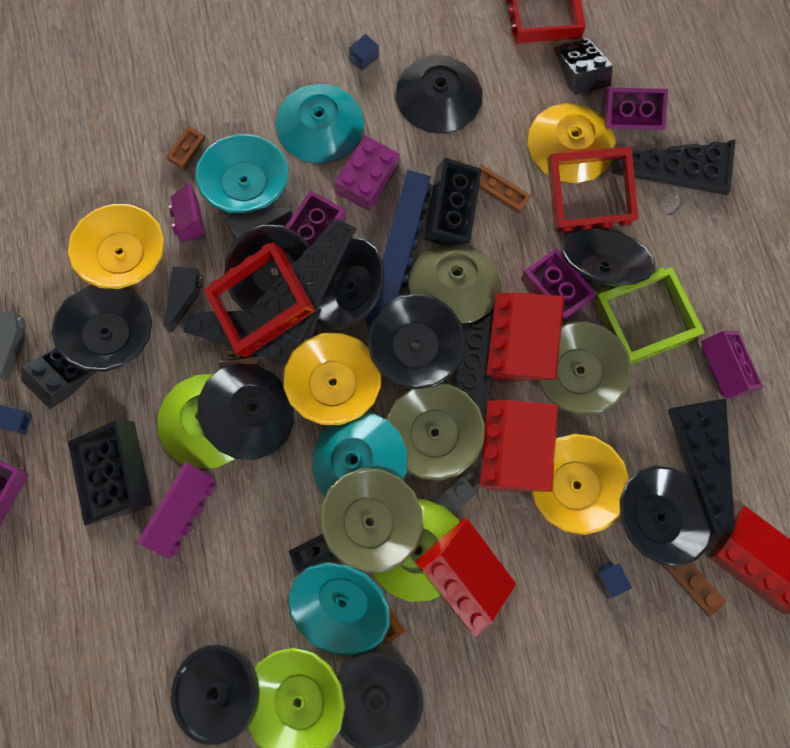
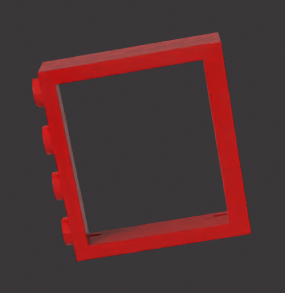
M505 0L506 4H509L508 19L512 21L510 31L511 36H514L515 44L582 39L586 24L581 0H567L572 25L522 29L517 0Z
M631 146L551 154L547 158L554 230H561V232L566 233L572 232L573 228L585 230L593 229V226H600V229L611 228L612 224H620V227L632 225V222L639 219ZM622 159L627 214L564 220L559 165Z
M273 242L264 245L259 252L245 258L243 263L229 269L224 276L212 281L204 289L235 353L244 357L249 356L315 312L282 248ZM274 258L298 303L241 340L219 295Z

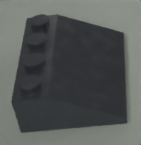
M115 420L68 441L84 526L137 512L152 506L134 421Z

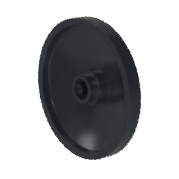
M209 645L191 653L177 670L171 690L172 710L180 729L190 739L204 745L223 744L240 736L251 724L259 704L260 688L255 668L242 652L226 645Z
M380 652L360 655L344 665L336 676L342 687L345 705L341 730L339 731L340 736L355 748H396L403 744L416 730L423 710L422 689L414 672L401 659Z

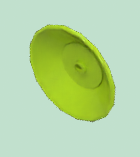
M214 374L194 375L179 382L165 396L157 415L158 435L165 451L180 464L184 465L187 462L198 469L218 468L235 460V458L219 452L205 438L197 419L198 397L205 382ZM252 405L247 406L249 411H254Z
M417 499L422 509L423 532L418 546L422 548V553L419 555L413 553L403 565L387 572L373 574L376 581L391 595L407 601H430L440 595L414 562L460 521L445 506L427 499Z
M297 648L273 652L255 667L260 688L259 704L256 714L247 728L255 744L260 748H329L341 730L345 709L342 687L331 666L315 653ZM297 698L301 700V706L297 705Z

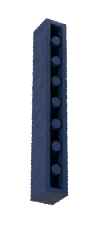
M407 170L382 259L384 262L385 282L378 302L369 315L366 316L367 325H371L372 320L384 305L403 296V293H400L402 286L406 287L409 276L406 274V270L411 268L414 256L410 255L412 249L416 250L419 238H416L417 231L421 232L424 220L421 219L422 213L426 214L428 207L426 197L431 196L433 184H430L431 176Z

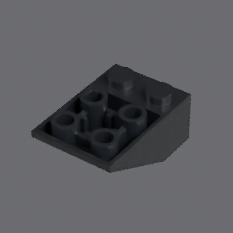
M580 39L577 42L563 43L560 46L554 47L566 83L574 95L611 87L613 65L590 39Z
M53 348L22 366L21 381L49 409H52L68 399L96 372L84 371L68 364L56 349Z

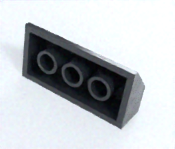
M444 158L436 167L424 240L440 245L469 244L471 242L482 169L448 158Z

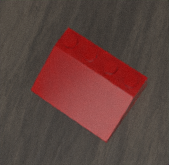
M517 292L496 294L487 366L488 376L497 381L557 379L564 308L563 296Z
M514 400L487 402L480 479L481 487L490 491L553 492L558 417L557 404Z
M744 505L735 517V530L723 534L708 558L781 614H790V539Z
M466 517L414 562L464 627L475 637L493 622L516 586V582Z

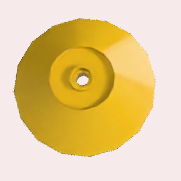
M564 103L549 107L535 118L529 128L527 146L532 161L544 174L549 176L547 158L551 154L615 148L616 140L612 129H606L604 118L598 112L584 105ZM612 160L559 165L560 182L577 184L593 180L607 170Z
M111 204L95 209L79 221L70 235L67 253L72 269L83 281L98 288L121 289L139 283L154 271L162 258L165 239L160 224L149 212L133 205Z
M321 333L304 340L291 352L284 367L283 389L290 405L303 418L321 425H343L360 418L374 404L381 388V373L371 360L369 348L360 339L344 333ZM334 380L337 383L336 385L331 386L329 382Z
M571 434L556 438L553 492L531 493L535 506L549 523L564 532L587 535L605 530L620 518L619 499L625 483L629 480L624 461L610 445L594 436ZM574 482L579 483V489L573 487Z

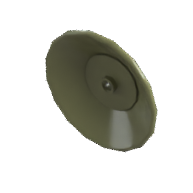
M459 244L439 245L422 253L411 266L408 277L410 295L421 294L437 298L452 308L462 324L475 322L489 314L495 306L496 294H500L502 287L498 269L491 260L476 249Z
M588 321L567 322L561 328L557 379L537 381L545 396L557 404L559 408L579 415L599 414L615 406L628 390L632 375L629 353L620 338L606 327ZM577 368L582 369L583 374H579Z
M440 383L435 387L417 390L410 388L396 399L387 416V420L402 436L407 450V472L421 479L441 481L460 475L475 462L484 445L485 424L478 405L466 392L451 384ZM437 430L439 435L433 437L431 431Z
M361 468L343 475L328 489L321 506V532L328 549L344 565H348L363 573H384L403 565L417 549L423 532L422 509L414 491L400 477L382 469ZM365 520H371L372 526H367Z

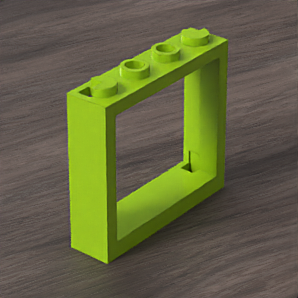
M664 267L659 268L653 272L648 280L635 285L616 286V288L611 290L609 288L602 289L593 300L604 326L620 338L629 353L631 364L694 341L705 333L673 267L664 269ZM664 279L689 330L631 352L607 300Z

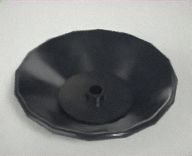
M430 56L415 61L403 71L396 84V102L401 114L413 126L428 133L446 134L464 128L475 119L482 106L483 89L477 75L465 63L451 57Z
M261 225L245 231L232 243L225 259V274L229 269L243 263L245 258L259 252L264 245L272 242L282 248L290 265L296 262L311 246L299 233L284 226ZM273 258L228 289L231 298L243 311H249L256 304V301L282 276V272ZM272 268L277 269V275L271 273Z
M602 228L579 230L570 233L562 241L561 253L567 264L590 282L600 286L635 285L648 280L655 271V258L649 249L635 238L618 231Z
M353 237L318 308L322 309L318 323L323 327L340 330L356 325L369 315L380 298L385 282L384 262L378 249L366 239Z
M91 285L79 289L64 300L54 315L51 334L56 351L68 364L84 371L107 372L124 367L141 354L150 339L152 318L148 305L135 291L126 287L106 289ZM109 331L107 335H102L103 332Z
M421 294L401 296L384 305L372 320L367 339L371 360L381 375L398 386L416 390L435 387L451 377L463 360L466 345L463 325L452 308L437 298ZM417 342L420 346L418 348H414L412 346V343Z
M235 364L218 370L205 382L198 397L197 419L205 438L219 452L237 460H258L275 453L287 441L294 425V408L288 401L283 389V382L274 373L258 365ZM252 405L254 411H249L247 406Z
M652 466L639 470L625 483L619 499L620 520L628 539L642 555L660 565L680 567L696 561L709 548L712 535L691 477L675 468Z

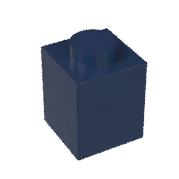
M366 34L349 47L350 62L362 71L379 58V45Z
M0 405V430L26 436L32 415L24 410Z
M611 561L599 566L600 571L594 573L606 598H613L632 589L620 563L612 564Z

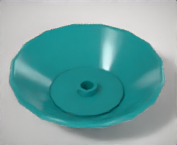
M319 83L303 86L288 95L278 109L275 126L279 141L290 154L302 161L322 164L337 161L352 152L362 138L365 122L361 107L351 94L337 86Z
M237 134L222 138L205 150L197 163L195 180L200 194L212 206L228 213L247 214L266 208L280 197L287 185L289 167L283 152L271 141L257 135Z
M365 412L360 418L343 425H329L321 433L313 450L312 471L317 486L325 497L328 489L343 475L361 468L382 469L404 480L407 472V450L401 434L388 420L373 413ZM354 456L357 457L356 464L352 463V458Z
M323 563L309 567L294 580L288 595L289 614L297 630L312 645L331 654L352 656L369 652L383 641L390 626L389 605L381 588L368 575L348 565Z

